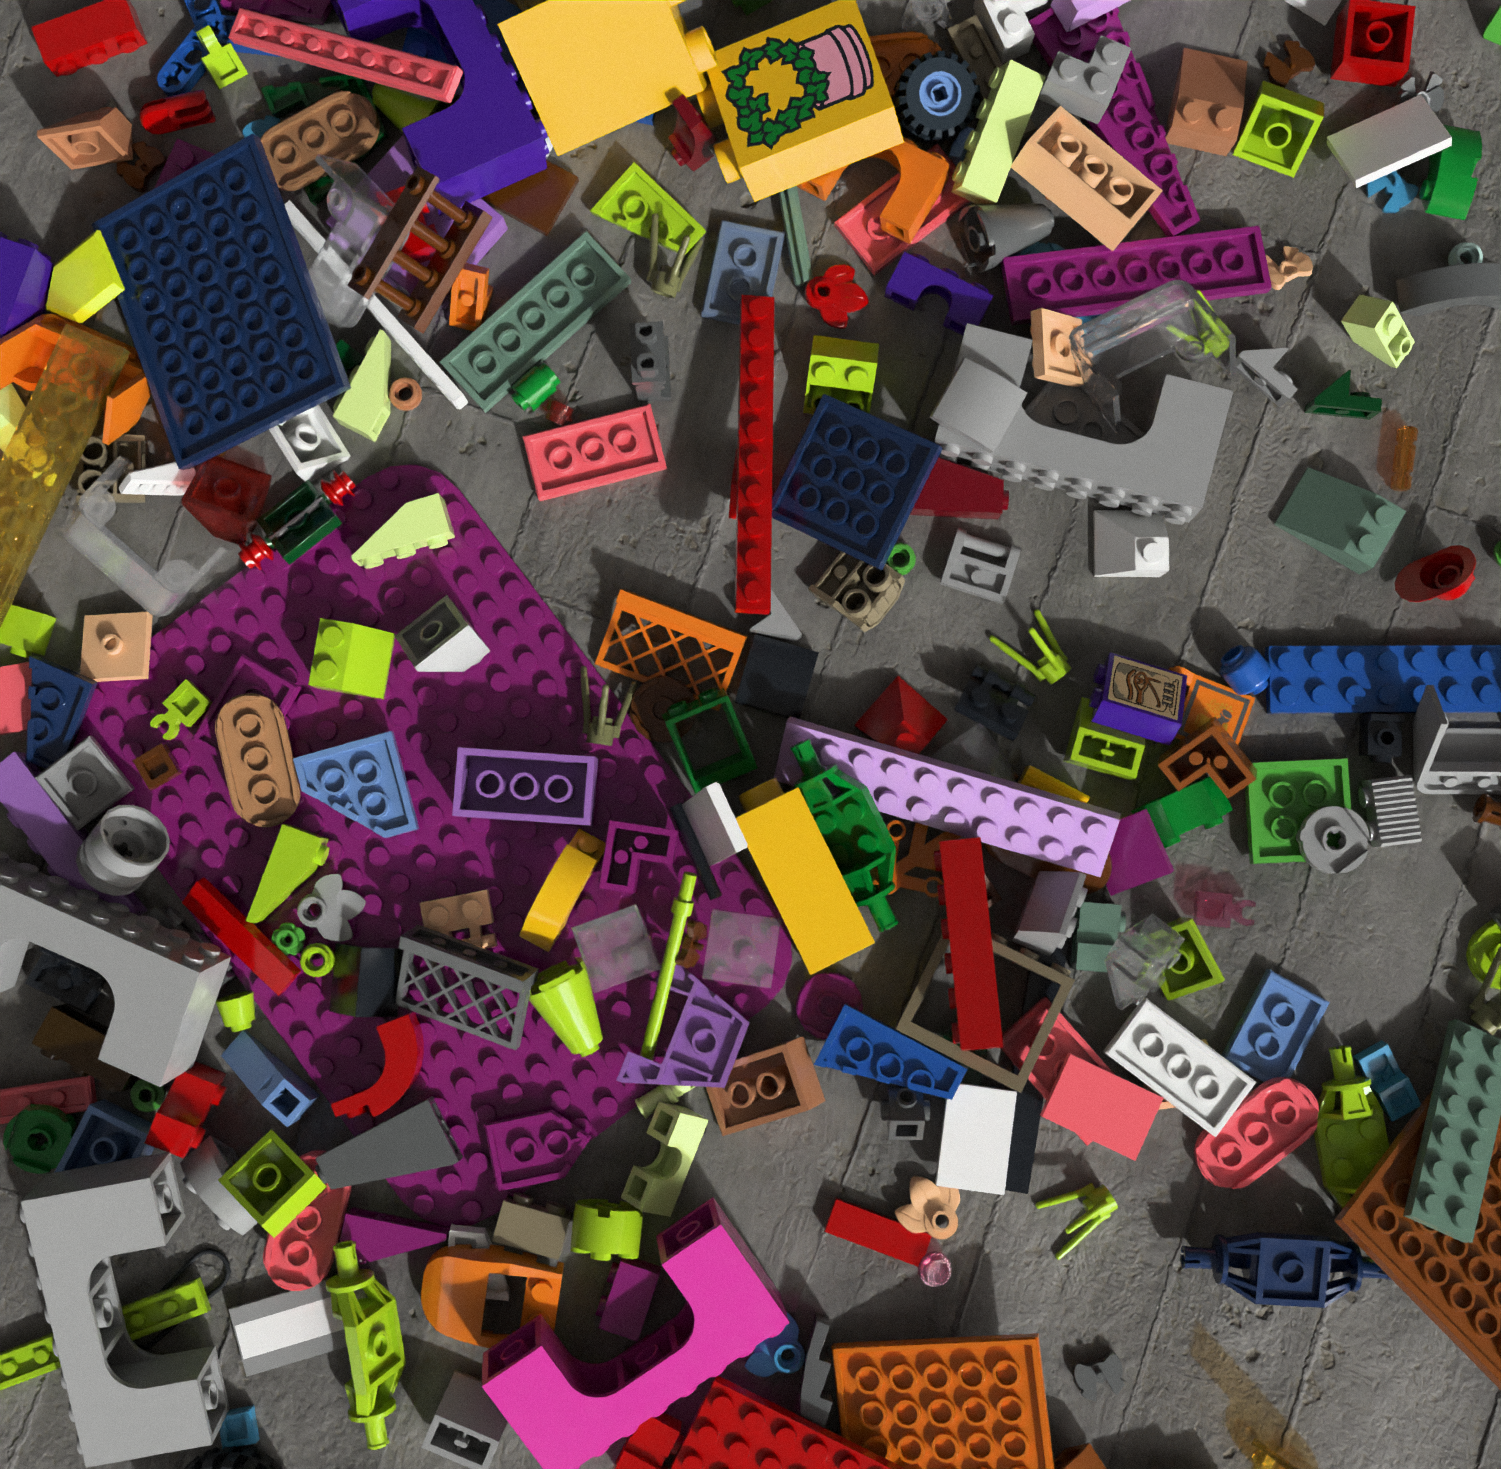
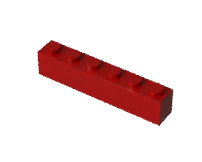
M981 837L939 841L940 850L934 851L936 871H942L944 884L937 885L939 905H946L947 918L941 919L943 940H950L951 953H944L946 974H953L954 987L948 988L950 1009L957 1008L958 1022L951 1023L953 1043L960 1044L961 1051L1002 1048L1004 1046Z

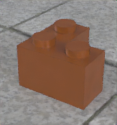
M1213 717L1161 754L1158 761L1159 768L1178 791L1207 772L1224 795L1230 798L1257 778L1255 766L1216 717Z

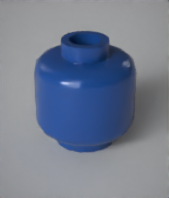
M1235 646L1221 658L1220 675L1238 695L1249 693L1256 695L1267 687L1271 666L1253 646Z

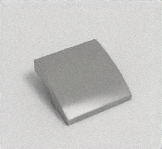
M963 358L932 411L930 418L955 435H963L988 453H992L996 450L1025 399L1027 392L986 367Z

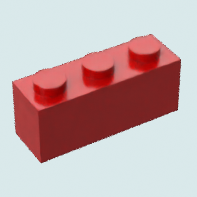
M103 0L31 27L43 62L56 77L72 75L80 68L91 64H102L110 57L121 53H132L140 46L148 44L136 10L129 0Z

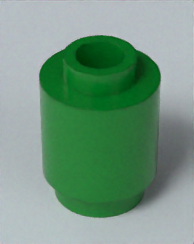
M545 363L540 364L538 367L534 365L511 386L514 391L511 398L523 411L529 408L534 412L557 391L555 387L561 382Z

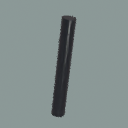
M682 803L670 807V812L710 901L722 896L682 807Z

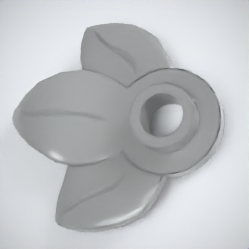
M330 874L320 878L316 882L312 894L303 897L297 907L300 921L306 926L317 927L322 937L331 941H346L353 937L348 920L357 916L366 905V900L358 893L342 890L343 882L340 874ZM313 904H318L321 908V913L317 917L313 916L310 912Z

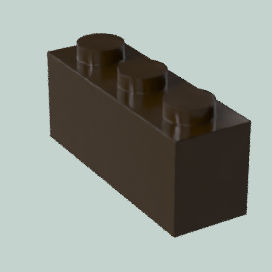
M66 1004L50 1008L32 1041V1044L41 1048L40 1053L52 1060L61 1059L70 1064L69 1068L71 1071L81 1076L88 1077L90 1075L100 1080L99 1085L110 1092L118 1093V1091L122 1092L130 1089L138 1079L137 1076L98 1059L108 1027Z

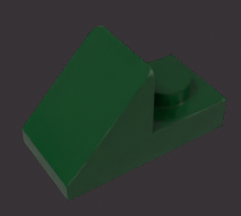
M1348 370L1305 406L1304 413L1370 420L1381 412L1382 398H1373L1367 392H1353L1349 395L1351 370Z

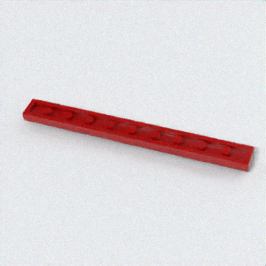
M741 295L735 559V613L769 615L771 611L775 297Z

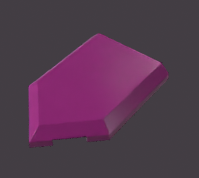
M552 1109L485 1123L497 1192L565 1178L592 1136Z

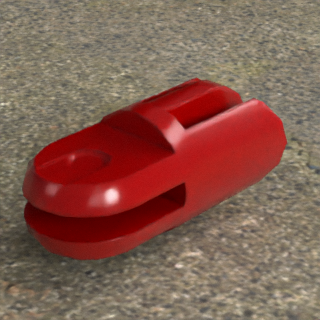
M204 89L152 100L145 103L140 110V123L146 131L152 134H165L214 123L216 118L211 110L208 99H206L207 96Z

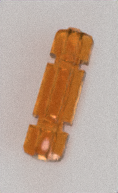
M1402 426L1397 430L1396 441L1399 443L1395 445L1392 469L1395 475L1391 476L1390 484L1392 490L1407 491L1411 488L1412 476L1409 474L1413 472L1416 445L1413 443L1417 441L1418 435L1416 427Z

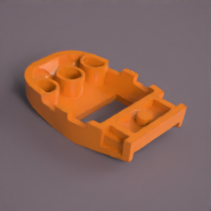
M471 1244L445 1246L437 1250L429 1258L425 1267L421 1290V1303L424 1314L429 1323L441 1334L469 1344L491 1348L510 1334H493V1331L482 1329L489 1273L527 1277L520 1327L541 1314L555 1333L564 1263L558 1261L557 1267L538 1263V1255L524 1251L522 1255L504 1250V1246L490 1244L489 1249L472 1248Z

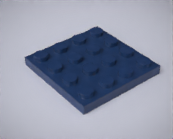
M823 394L772 498V518L882 571L943 448L934 442Z

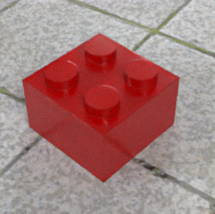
M1348 0L1336 20L1330 79L1395 87L1409 70L1416 6L1371 0Z

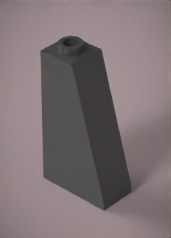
M431 1096L322 1153L315 1158L318 1163L315 1169L320 1180L324 1184L328 1183L332 1190L450 1166L459 1162L463 1155L434 1097Z

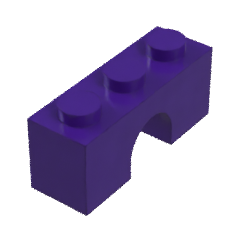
M904 251L886 286L884 297L914 311L918 301L923 296L937 294L943 297L948 304L949 311L943 323L944 327L964 336L967 323L980 325L994 296L988 293L986 287L975 282L969 284L959 279L956 272L948 268L939 269L929 264V260L917 253H912L911 255Z

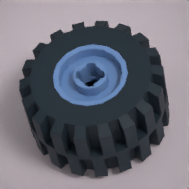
M937 51L934 55L931 52L923 54L921 58H916L903 71L899 80L895 83L894 90L896 91L892 96V102L896 105V115L901 120L899 126L902 131L907 128L910 131L908 136L913 140L919 137L921 138L920 142L925 144L933 141L934 144L941 143L946 139L948 141L965 129L967 124L975 117L974 111L979 107L980 100L976 99V96L980 93V85H974L973 81L977 78L975 72L973 71L969 74L966 70L969 64L965 60L961 63L956 61L958 55L951 53L949 56H945V51Z

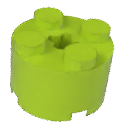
M608 1199L578 1200L574 1208L570 1251L590 1253L591 1259L602 1261L611 1260V1254H618V1257L626 1259H637L639 1257L643 1212L626 1201H620V1204L608 1203Z

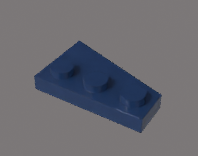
M34 654L29 656V668H32V682L28 689V699H31V718L28 720L27 761L47 769L73 748L98 682Z

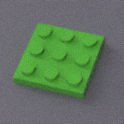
M1348 758L1252 763L1257 769V778L1245 787L1250 864L1306 862L1300 853L1299 844L1296 840V833L1300 829L1303 820L1311 812L1321 807L1339 806L1351 810ZM1329 832L1327 834V845L1334 846L1337 849L1340 846L1338 843V839L1341 837L1340 834Z

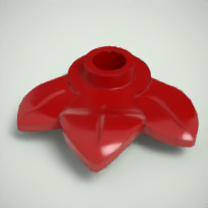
M839 264L831 266L823 276L814 277L805 287L807 303L812 308L820 311L821 317L826 324L838 329H845L847 327V313L859 311L869 303L865 291L857 284L852 283L855 269L849 265ZM818 288H822L826 292V297L818 293Z

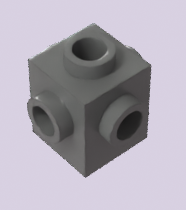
M899 1085L888 1086L887 1100H881L880 1105L881 1121H887L888 1140H923L925 1121L930 1120V1101L923 1100L922 1092Z

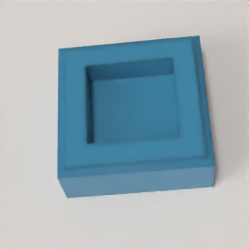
M254 1405L230 1409L227 1412L226 1418L219 1430L222 1450L225 1447L255 1444L260 1440Z

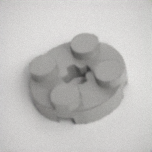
M1339 806L1318 808L1303 820L1300 829L1296 833V840L1304 860L1311 867L1325 874L1347 873L1354 870L1364 861L1368 852L1366 850L1368 845L1367 839H1370L1368 827L1356 812ZM1329 832L1332 834L1339 833L1341 836L1338 839L1340 846L1337 849L1334 846H1328L1326 843Z

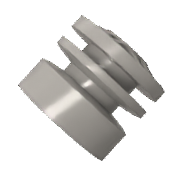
M118 805L106 812L78 848L76 863L79 873L90 886L99 892L112 896L128 895L138 890L150 873L164 859L169 851L170 839L166 827L157 816L148 810L134 805Z

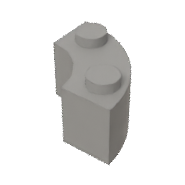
M210 1135L197 1149L193 1150L180 1162L185 1174L183 1182L191 1192L198 1194L204 1203L215 1213V1220L223 1229L229 1230L232 1228L243 1236L258 1222L218 1181L239 1159L234 1149Z

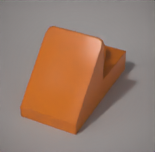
M465 263L451 289L450 326L475 331L485 322L493 293V286L488 285L489 268Z

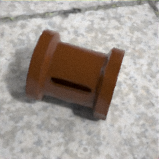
M1482 794L1474 805L1473 821L1476 823L1484 821L1499 826L1501 830V802L1493 800L1488 794ZM1492 811L1498 812V813H1500V814H1499V815L1494 814V813H1492Z

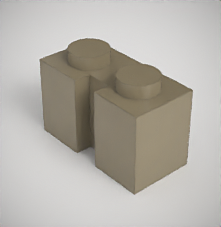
M514 1192L513 1197L507 1196L502 1203L492 1242L558 1260L564 1247L573 1213L566 1211V1206L557 1202L547 1201L546 1207L534 1204V1197L525 1193Z

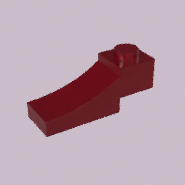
M682 94L672 102L677 111V122L674 132L668 136L674 146L670 152L681 167L686 164L694 172L714 157L708 146L714 143L717 138L700 112Z

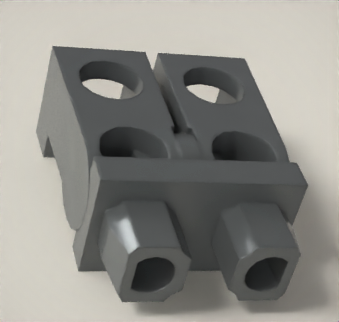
M663 321L629 323L632 385H635L638 402L671 401L668 336H664Z

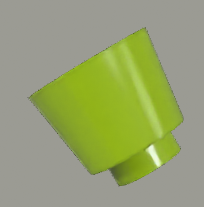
M253 991L234 993L216 1000L215 1003L224 1026L230 1027L231 1032H238L252 1027L251 1021L256 1019Z

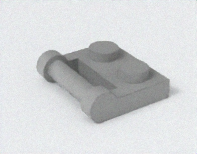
M957 528L940 585L1003 604L1010 587L1021 547L1015 545L1007 547L969 535L967 530ZM962 547L1006 560L1005 565L1001 567L960 554Z

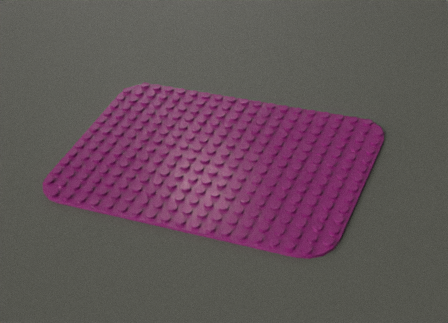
M419 465L389 466L358 483L352 489L356 495L355 497L349 494L343 496V506L334 503L329 505L342 524L289 565L275 547L272 548L274 560L263 559L260 562L262 570H259L256 566L252 569L248 566L151 637L148 679L98 682L74 742V747L88 736H93L135 788L112 807L134 805L144 808L157 816L166 827L170 839L169 851L157 868L181 901L185 899L195 883L205 877L247 918L282 824L293 825L329 838L326 845L329 847V854L324 865H319L317 871L262 922L253 923L271 942L273 932L279 929L281 924L293 923L295 926L301 927L305 933L302 951L313 943L328 945L334 954L335 943L399 948L401 935L416 925L424 926L420 908L421 902L489 890L494 923L481 925L483 935L496 934L498 945L497 947L487 948V950L539 969V973L566 960L570 966L577 964L575 957L584 958L603 1040L598 1044L600 1048L596 1052L585 1057H581L580 1053L572 1054L530 1002H528L521 1044L516 1050L416 1013L423 1035L424 1054L419 1075L409 1092L398 1103L375 1117H372L368 1105H366L368 1111L356 1117L348 1119L346 1113L340 1115V1118L355 1137L433 1096L463 1158L450 1166L386 1178V1180L401 1201L420 1218L445 1227H451V1224L469 1226L499 1212L503 1200L507 1196L513 1197L514 1192L524 1193L533 1186L529 1185L497 1192L485 1123L552 1109L590 1134L592 1137L588 1141L589 1143L636 1107L635 1099L642 1097L659 1086L656 1084L621 1083L616 1080L627 1052L629 1051L639 1056L641 1053L657 986L655 982L661 969L674 915L671 912L674 897H678L684 872L695 873L697 878L691 899L694 901L691 916L687 917L678 956L681 953L682 944L687 934L688 921L694 919L707 925L706 938L698 941V943L704 945L703 950H695L700 955V958L694 967L685 969L747 1021L765 1008L783 988L792 963L791 935L779 910L736 854L710 866L722 893V896L710 901L679 832L675 863L672 865L641 860L636 893L634 894L599 889L603 855L581 891L563 931L549 952L519 936L528 913L563 849L567 844L569 845L578 829L605 843L609 820L678 830L669 808L679 803L684 804L692 796L650 740L646 739L636 730L628 711L621 726L619 738H613L612 746L586 742L587 734L582 733L584 717L581 666L587 667L591 723L593 716L598 717L602 687L606 684L456 486L441 473ZM439 493L444 499L455 534V538L448 539L447 545L435 549H429L428 546L416 549L415 555L407 558L397 559L396 556L383 559L384 564L374 568L366 569L364 565L359 566L353 562L351 556L405 503ZM448 595L490 649V652L479 663L472 665L465 672H418L395 638L384 699L322 690L308 685L320 618L363 625L395 633L396 635ZM241 654H244L302 687L285 716L294 758L385 732H394L419 829L384 838L302 791L297 809L286 821L272 827H258L241 818L234 810L221 758L191 742L207 711L191 727H186L181 723L178 735L172 740H166L162 737L169 729L167 722H163L158 728H153L150 722L155 716L166 714L169 711L162 703L185 679L190 680L213 702ZM609 688L606 718L613 719V726L622 704ZM164 743L168 746L183 773L158 788L150 790L132 760ZM458 747L594 756L598 758L593 826L452 816ZM340 874L343 882L342 890L356 892L366 900L363 910L353 919L348 920L353 937L346 941L325 939L317 927L306 926L300 921L297 914L300 900L306 895L312 894L316 882L326 875ZM313 904L310 912L313 916L317 917L321 913V908L318 904ZM189 910L211 942L221 949L220 952L231 956L230 961L234 965L232 970L247 991H253L255 1002L330 1104L370 1088L378 1081L385 1066V1050L376 1027L413 1011L399 1006L397 1017H353L329 1012L333 968L324 976H309L300 965L302 951L296 955L289 954L287 956L301 972L286 991L278 996ZM469 928L451 931L452 937L459 940L470 938ZM289 936L285 939L287 943L291 942V937ZM317 953L313 957V962L315 965L321 966L324 959L321 954ZM414 954L413 963L421 974L429 970L423 957ZM448 966L440 968L450 985L459 981L453 968ZM432 973L423 977L432 995L442 990ZM477 977L471 979L480 997L490 992L484 980ZM415 983L410 984L407 997L419 1002L424 1000ZM462 984L453 989L462 1006L472 1001ZM507 988L501 991L510 1008L518 1004L520 993ZM671 990L669 991L653 1061L662 1064L688 999L686 996ZM445 994L435 998L442 1011L448 1013L454 1011ZM493 996L483 1000L492 1017L502 1013ZM475 1005L465 1010L472 1022L477 1024L484 1022ZM506 1017L496 1021L503 1034L512 1036L513 1029Z

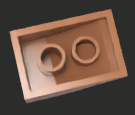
M1183 48L1165 129V139L1168 144L1227 156L1238 137L1244 108L1248 61Z
M804 1036L736 1058L725 1088L706 1087L722 1136L808 1111L826 1101Z

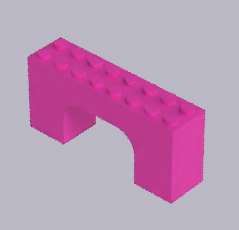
M714 1197L656 1235L661 1265L683 1294L686 1302L682 1310L673 1319L626 1351L604 1363L590 1364L582 1362L568 1352L540 1314L483 1352L482 1388L543 1469H579L583 1463L592 1457L601 1456L615 1441L621 1437L632 1435L640 1424L651 1417L660 1416L671 1403L680 1397H687L692 1394L699 1384L709 1377L713 1378L720 1375L731 1362L739 1357L748 1356L754 1351L756 1345L768 1337L773 1338L779 1335L785 1326L790 1323L780 1292Z

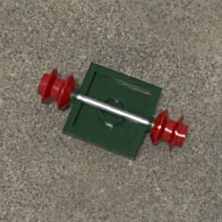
M333 469L334 478L330 481L321 479V489L324 493H320L308 479L256 519L266 536L263 539L260 535L250 534L252 542L248 546L241 543L238 544L242 549L238 553L242 561L250 569L256 566L259 570H262L260 562L265 558L273 561L274 551L272 548L275 547L282 558L290 565L340 526L342 522L329 506L331 503L329 499L334 504L343 506V496L346 494L356 496L352 491L356 485L344 470L338 474Z

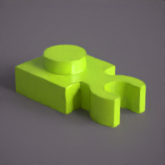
M185 679L162 703L169 711L166 714L155 716L151 720L150 725L153 728H158L163 722H167L169 729L162 737L166 740H172L178 735L181 723L186 727H191L210 708L213 702L190 680Z

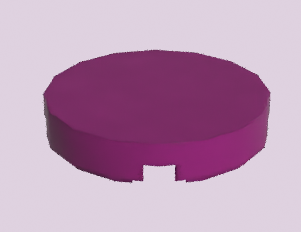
M834 972L816 974L806 980L798 991L796 1000L798 1019L804 1029L814 1037L827 1040L845 1003L863 1011L861 993L854 982L842 974Z

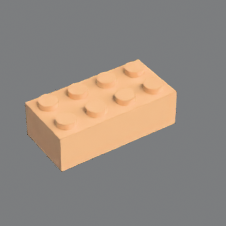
M1059 106L1030 137L1011 165L1014 171L1112 252L1163 191L1062 106Z

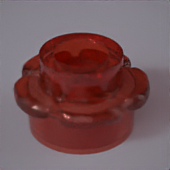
M550 398L547 406H542L543 410L548 411L545 418L563 426L565 421L572 422L573 420L570 417L574 409Z

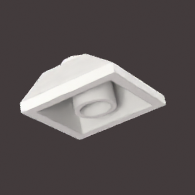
M1132 510L1093 511L1094 577H1161L1169 571V536L1162 515L1152 513L1151 516H1142L1133 513Z

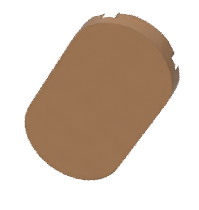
M338 91L272 126L262 135L261 142L278 188L283 191L300 190L363 156L375 144L379 134L380 123L376 110L365 97L350 91Z
M246 693L235 696L221 708L215 721V733L231 803L236 813L247 822L258 827L276 826L286 821L295 812L301 797V788L293 761L294 756L285 717L280 707L264 695Z

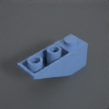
M242 1030L221 1055L261 1105L286 1127L298 1122L320 1096L246 1030Z

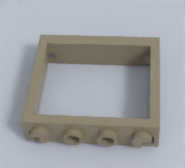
M991 932L993 953L1060 985L1017 1076L970 1051H961L960 1046L912 1022L944 957V953H946L950 945V940H943L941 935L896 1030L1021 1093L1075 981L1069 977L1071 971L1053 962L1048 967L1038 962L1039 955L1023 947L1017 952L1006 946L1008 940Z

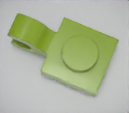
M209 25L195 32L208 52V55L202 57L201 61L218 90L248 74L231 43L221 47Z

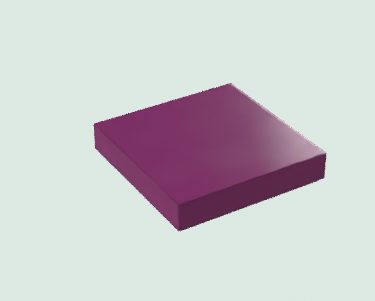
M1147 808L1120 818L1109 850L1112 858V871L1106 886L1111 896L1175 871Z

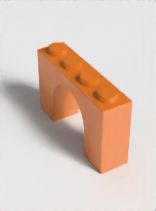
M903 137L904 143L869 157L880 158L891 163L901 176L897 188L880 214L881 230L910 244L950 177L949 163L942 155L936 152L928 153L918 148L912 140ZM849 165L801 183L797 187L826 201L841 174Z

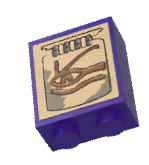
M1110 652L1105 663H1099L1094 673L1093 683H1097V687L1093 689L1089 701V707L1094 708L1091 722L1170 746L1182 725L1187 675Z

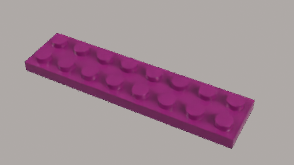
M1260 226L1119 243L1113 252L1105 245L1012 256L1003 258L1001 263L1012 326L1031 323V311L1040 308L1072 317H1083L1199 302L1194 294L1197 289L1202 292L1208 301L1268 293L1272 288Z

